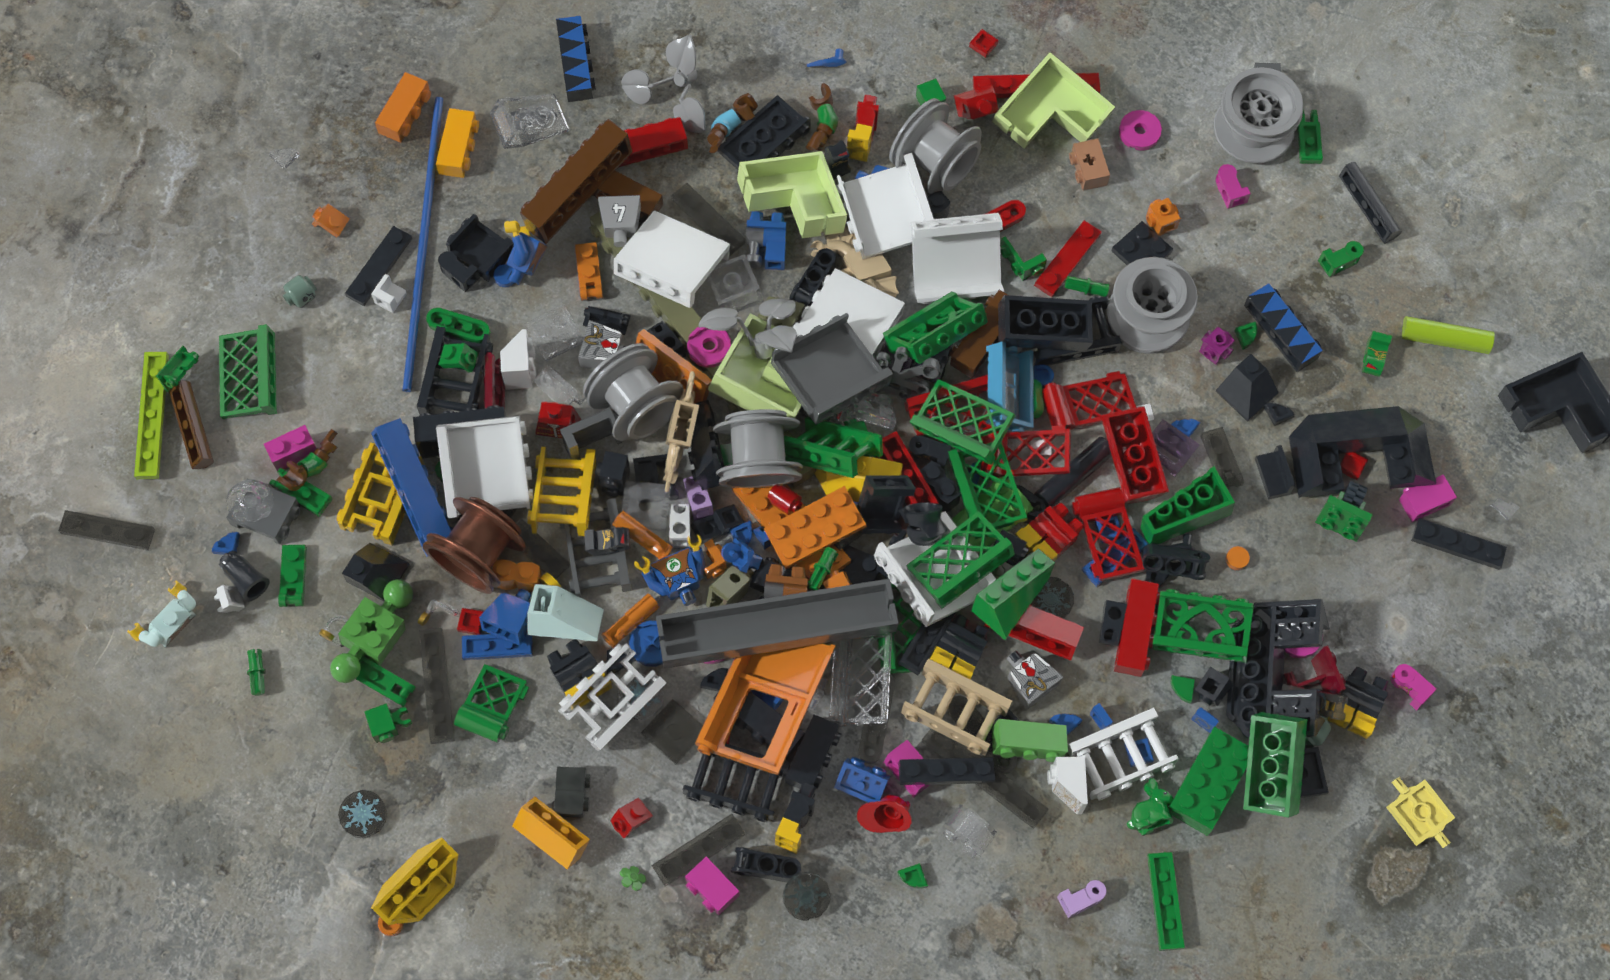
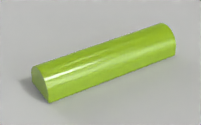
M1405 316L1401 339L1489 354L1494 344L1495 333L1494 331Z

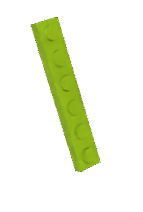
M144 352L134 470L136 480L159 479L166 390L156 375L168 362L169 355L167 352Z

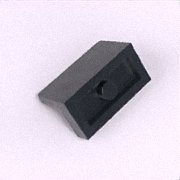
M1282 445L1276 446L1274 452L1256 456L1255 462L1268 500L1290 495L1295 487V483Z

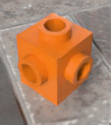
M1169 198L1153 201L1149 205L1146 214L1148 225L1153 227L1159 236L1177 229L1181 219L1177 206L1172 204Z

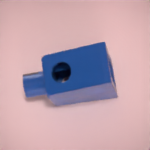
M519 589L515 596L501 593L479 617L482 631L521 646L528 630V609L530 605L528 601L531 598V594L524 589Z

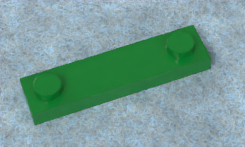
M1172 852L1149 853L1147 859L1159 951L1183 950L1185 945Z

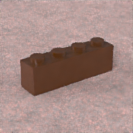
M614 171L593 194L597 200L598 197L640 195L641 211L639 222L641 223L645 222L653 211L659 212L663 206L662 194L617 171Z
M1000 289L995 296L991 294L985 303L988 322L963 337L960 345L956 344L949 354L951 356L950 366L972 379L989 356V352H986V346L999 342L998 303L1004 295H1008Z

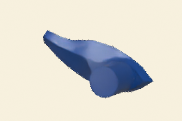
M838 48L835 50L834 57L807 64V67H837L847 63V61L843 59L844 51Z

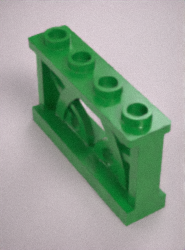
M951 291L883 332L889 352L894 354L897 348L905 347L909 351L908 357L921 364L986 324L988 319L983 304H975L958 297L957 293Z
M1167 589L1166 592L1160 591L1153 650L1246 663L1254 604L1249 603V600L1241 598L1233 601L1226 600L1225 597L1214 595L1211 598L1203 597L1202 594L1191 592L1188 595L1180 594L1179 591ZM1170 604L1181 606L1180 611L1173 610L1174 615L1178 617L1177 621L1170 618L1166 613V608ZM1206 612L1218 623L1221 629L1210 632L1204 641H1198L1195 630L1186 623L1197 615ZM1231 612H1238L1243 615L1244 622L1240 626L1230 628L1229 625L1237 621V618H1230L1229 614ZM1163 619L1173 625L1167 636H1161ZM1181 629L1187 630L1191 634V637L1189 639H1183L1182 635L1186 632L1181 631ZM1244 630L1242 647L1236 646L1233 633ZM1224 634V636H1219L1222 640L1220 644L1213 642L1214 636Z

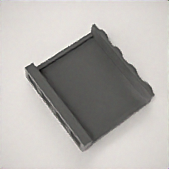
M848 313L842 316H834L827 324L814 327L810 333L804 336H797L792 353L775 349L772 354V366L815 425L890 385L893 376L888 367L885 369L880 367L847 323Z

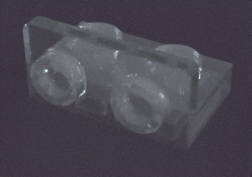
M549 365L534 379V383L558 404L571 405L574 401L581 405L586 400L565 378Z

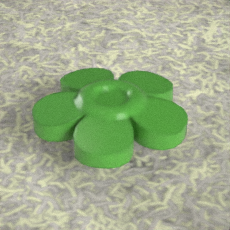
M631 866L629 869L622 868L620 871V875L623 877L622 885L627 888L631 885L635 891L641 890L642 884L646 882V877L644 874H638L639 869L635 866Z

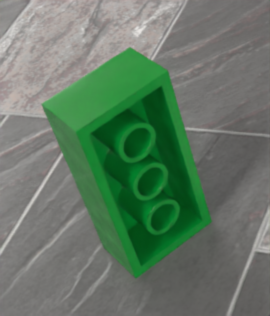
M1264 712L1251 715L1244 810L1288 818L1299 814L1307 719Z
M1214 726L1175 794L1172 803L1169 805L1171 816L1208 836L1215 827L1247 768L1249 746Z

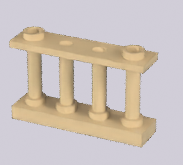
M928 659L922 671V675L925 676L926 680L913 705L905 701L901 713L909 721H918L967 746L972 753L985 756L990 746L989 743L985 742V739L997 715L1006 716L1012 700ZM934 683H939L945 686L947 691L936 712L932 715L921 708ZM959 693L967 697L968 701L954 726L942 719L955 694ZM981 704L987 707L989 712L975 737L963 730L975 706Z

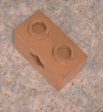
M1099 139L1074 143L1072 152L1069 153L1071 165H1075V178L1077 183L1081 184L1082 190L1107 186L1110 173Z

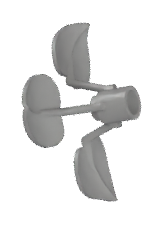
M691 35L673 40L667 45V61L672 67H677V72L674 76L649 84L648 74L640 69L631 70L623 76L621 81L622 88L627 96L637 104L647 103L652 97L650 88L674 80L677 86L685 87L679 98L680 104L673 108L674 117L681 118L683 127L687 131L694 133L706 131L705 112L701 103L692 97L684 99L686 93L692 87L690 83L697 79V71L695 70L696 50Z
M770 299L763 302L759 306V313L763 316H769L767 319V330L757 333L754 339L743 320L737 317V310L731 308H718L708 312L700 320L699 328L705 327L711 330L725 331L735 327L738 322L749 339L750 346H754L757 358H770L773 354V348L792 353L797 338L796 330L790 326L782 325L771 329V322L773 318L785 319L791 316L796 308L795 301Z

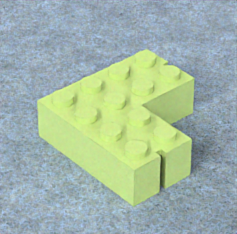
M1049 53L998 110L992 122L1006 134L1010 131V137L1024 149L1051 118L1077 140L1083 142L1088 141L1097 129L1112 114L1115 106L1052 53Z
M822 151L739 163L737 181L742 194H744L743 198L749 212L790 206L802 238L821 236L822 232L825 235L844 233L847 213Z
M750 313L744 324L754 339L757 333L765 330L767 322ZM741 328L717 369L708 390L745 410L785 411L787 417L796 418L802 406L772 366V356L768 359L757 358L754 346H750L749 339Z

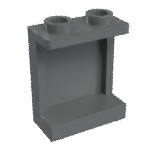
M608 408L560 429L563 444L569 458L581 460L580 448L613 435V426L618 418V414L613 415L611 409ZM616 440L618 445L622 443V441Z
M247 478L226 518L232 526L240 528V526L273 539L276 544L280 545L282 540L288 537L290 525L293 519L296 520L298 518L301 508L296 498Z

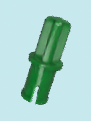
M1067 276L1065 280V288L1084 292V295L1088 293L1105 297L1109 291V284L1091 281V278L1085 280Z
M826 547L818 563L814 564L815 570L807 583L809 589L813 591L818 590L826 575H830V569L838 557L837 551L833 548Z
M255 649L247 651L249 663L247 675L250 676L251 694L260 696L265 693L264 674L266 669L263 668L262 650L257 649V653H255Z

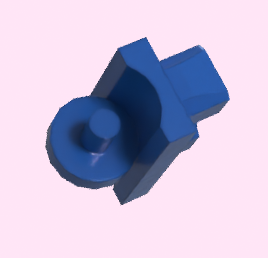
M735 537L733 542L725 544L721 551L725 561L732 563L736 568L747 573L748 568L758 570L762 561L760 555L754 554L755 551L741 539Z

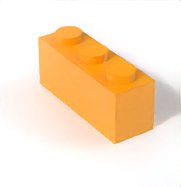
M449 108L436 161L439 175L464 178L466 170H469L471 162L469 154L474 151L475 139L473 137L474 133H478L479 120H476L475 112Z
M535 796L521 807L512 825L513 828L567 870L581 858L590 841L587 836Z

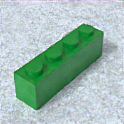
M1040 549L1035 550L976 595L971 611L1006 640L1013 627L1017 625L1021 616L1030 607L1031 602L1048 582L1055 562Z

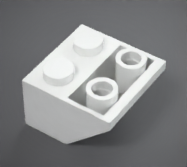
M522 329L500 351L501 373L506 390L533 388V380H536V367L533 360L535 359L533 339L528 337L527 329Z

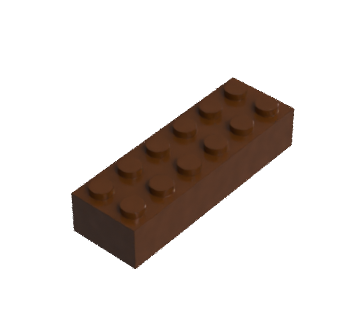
M610 119L599 124L595 129V133L589 139L587 138L582 142L580 149L567 158L565 165L552 174L551 180L537 190L536 196L522 206L520 214L526 229L544 244H547L633 152L628 134Z

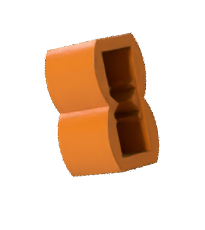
M497 560L493 565L492 571L497 575L501 583L497 587L499 589L512 590L518 588L533 592L535 584L541 585L539 579L542 577L541 570L535 563L520 562L516 564L510 560Z

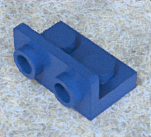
M847 758L843 763L834 788L868 803L880 801L891 776L887 775V771L880 767L874 766L871 768L864 765L865 762L859 758Z

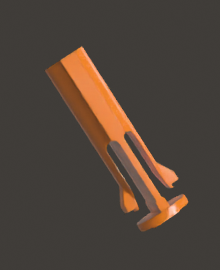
M624 510L620 512L612 523L615 527L628 528L630 530V538L659 560L667 557L673 547Z
M650 594L645 595L621 619L601 634L604 641L612 648H615L625 636L660 608L657 601Z

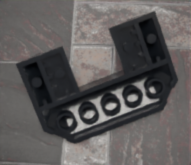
M1399 406L1311 414L1289 436L1298 498L1339 494L1340 491L1344 492L1345 488L1339 453L1383 450L1390 489L1436 485L1425 423Z
M1322 599L1254 603L1246 663L1230 661L1229 678L1234 686L1228 691L1226 711L1227 717L1237 725L1247 738L1250 737L1251 715L1261 712L1307 719L1306 737H1316L1324 724L1325 719L1319 715L1320 692L1317 689L1283 691L1284 648L1322 647L1323 630H1330ZM1244 617L1241 621L1238 619L1232 625V628L1240 626L1244 622ZM1244 630L1233 633L1236 646L1242 647Z

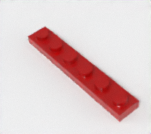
M1075 73L1100 94L1099 73ZM1030 74L973 76V90L992 84L996 98H1010Z

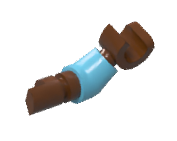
M746 93L737 98L733 103L735 110L730 109L715 119L711 126L712 130L707 137L709 144H711L710 153L717 152L724 138L729 136L741 123L740 119L747 121L755 117L753 111L758 108V104L751 94Z

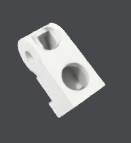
M671 504L670 545L673 546L672 548H691L687 542V537H690V505Z

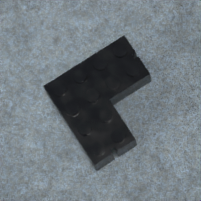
M1583 352L1505 385L1498 395L1507 412H1513L1510 417L1520 433L1559 416L1581 453L1596 448L1601 443L1604 444L1610 441V395Z

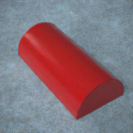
M1145 406L1103 414L1101 420L1125 503H1140L1168 493V485Z

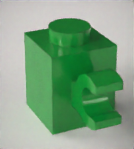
M386 703L364 711L372 737L376 743L390 742L394 739V736L399 735L395 724L401 727H408L412 724L410 719L401 720V716L408 713L406 707L391 713Z

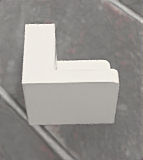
M387 274L383 276L371 293L375 304L394 313L407 294L405 289L393 284L390 276Z

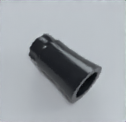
M232 550L221 557L218 564L239 591L245 602L257 599L267 590L270 584L269 578L256 570L243 556Z

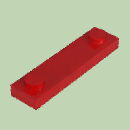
M1084 220L1036 280L1034 286L1052 298L1063 285L1067 276H1070L1101 236L1102 231Z

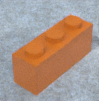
M404 73L375 122L378 134L400 143L404 137L409 135L413 121L419 118L423 104L427 103L430 99L431 91L428 81L409 73Z

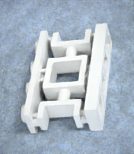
M627 643L623 646L618 644L609 653L612 657L606 663L602 660L593 669L595 674L589 680L585 677L576 686L578 691L573 696L568 694L559 703L562 707L558 711L567 720H570L578 713L592 727L591 732L585 738L597 751L601 750L666 684L660 676L656 675L654 670H651L643 677L628 662L636 652ZM624 653L626 656L620 663L628 671L622 678L619 679L612 671L603 677L602 674ZM634 678L642 686L651 680L652 683L630 704L628 701L634 694L628 689L627 685ZM609 680L626 695L611 711L595 695ZM591 686L593 689L586 696L595 705L587 713L579 705L570 711L568 708ZM601 711L609 719L618 713L619 716L596 737L595 734L601 727L593 719Z

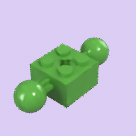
M400 579L389 582L383 591L385 601L382 606L366 597L361 601L338 633L340 643L350 650L348 653L337 655L331 662L330 672L336 681L340 683L354 681L360 674L361 666L359 660L362 656L379 666L385 660L406 630L404 619L393 613L396 609L408 606L412 601L413 590L409 583Z

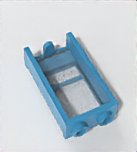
M1006 342L986 346V352H989L988 402L1016 415L1008 429L1011 432H1024L1025 430L1033 429V351L1029 350L1016 354L1018 348L1015 346L1006 348ZM1002 414L993 417L995 427L1004 424L1007 417ZM990 419L986 420V424L991 425Z

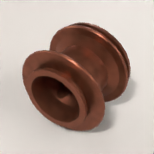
M455 497L453 504L462 515L461 519L447 538L435 533L427 534L428 541L424 542L422 547L434 562L456 579L477 591L491 594L494 590L493 587H499L501 584L497 575L491 570V567L504 549L508 547L516 551L526 550V544L520 537L521 529L505 513L480 498L470 497L468 500L462 497Z

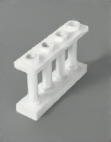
M1154 708L1068 745L1070 757L1076 755L1077 757H1085L1086 770L1095 787V790L1091 791L1089 795L1091 800L1098 798L1099 801L1111 796L1110 792L1116 789L1124 791L1133 786L1132 782L1139 779L1141 782H1145L1154 777L1153 773L1160 770L1162 773H1165L1175 768L1174 764L1179 759L1177 754L1168 758L1153 728V722L1158 717ZM1139 728L1145 731L1160 761L1148 767L1132 737V731ZM1118 737L1120 740H1124L1138 769L1137 772L1125 776L1110 745L1112 744L1111 740ZM1097 746L1103 750L1117 779L1104 785L1089 754L1091 753L1090 749Z

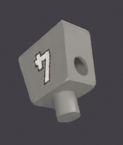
M640 195L598 197L605 237L614 238V246L624 247L627 244V237H632L638 229L641 211Z

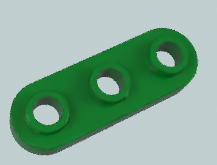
M433 308L426 316L430 329L435 331L436 326L445 327L448 335L469 342L482 343L484 334H489V337L491 334L486 322L443 308ZM437 319L442 320L440 323H435ZM459 325L463 326L460 330L455 329ZM478 332H483L481 336H476Z

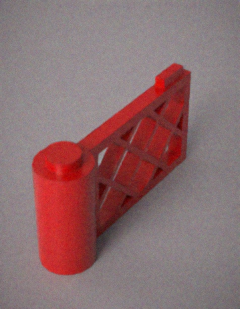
M1120 371L1107 373L1105 378L1065 386L1053 382L1045 385L1042 390L1043 401L1051 425H1065L1066 429H1070V431L1074 428L1102 423V415L1096 412L1099 404L1110 409V413L1122 411L1116 407L1120 400L1129 404L1130 409L1137 408L1125 373L1120 374ZM1121 381L1123 386L1122 393L1120 394L1110 388L1111 383ZM1098 386L1104 390L1100 398L1089 392L1091 387ZM1076 390L1082 393L1083 397L1080 402L1071 398L1069 391ZM1106 392L1118 398L1114 406L1103 400ZM1086 396L1097 402L1093 410L1081 404ZM1078 408L1090 414L1088 419L1078 421L1076 414Z
M1065 425L1052 426V430L1007 432L1001 441L1008 463L1014 457L1022 463L1016 470H1011L1013 476L1070 473L1071 431L1066 429ZM994 433L982 436L983 444L993 442L995 440ZM1056 436H1065V442L1059 448L1051 443ZM1040 437L1044 442L1035 450L1028 443L1034 438ZM1008 439H1019L1022 442L1014 451L1008 447ZM1049 445L1055 452L1046 460L1039 453ZM1027 446L1033 453L1023 461L1017 454ZM998 448L994 453V456L996 457L994 460H996L1000 454ZM1060 455L1065 459V467H1054L1051 462ZM1038 456L1044 463L1039 468L1032 469L1028 464ZM982 461L980 470L989 473L993 464L990 465ZM997 467L992 475L1001 478L1006 475V470Z
M1116 487L1075 497V502H1072V510L1074 515L1079 516L1084 525V532L1094 561L1090 565L1094 578L1099 577L1100 581L1143 572L1145 568L1143 567L1140 552L1127 515L1121 488ZM1122 515L1124 523L1121 528L1109 522L1112 516ZM1096 520L1103 524L1099 533L1091 530L1088 522ZM1106 526L1118 532L1113 541L1101 535ZM1120 534L1129 538L1130 544L1127 549L1115 543ZM1098 539L1110 545L1105 554L1096 550L1095 544ZM1112 547L1124 553L1119 562L1107 556ZM1126 555L1136 560V567L1129 568L1122 564ZM1104 560L1116 566L1113 572L1103 573L1101 565Z

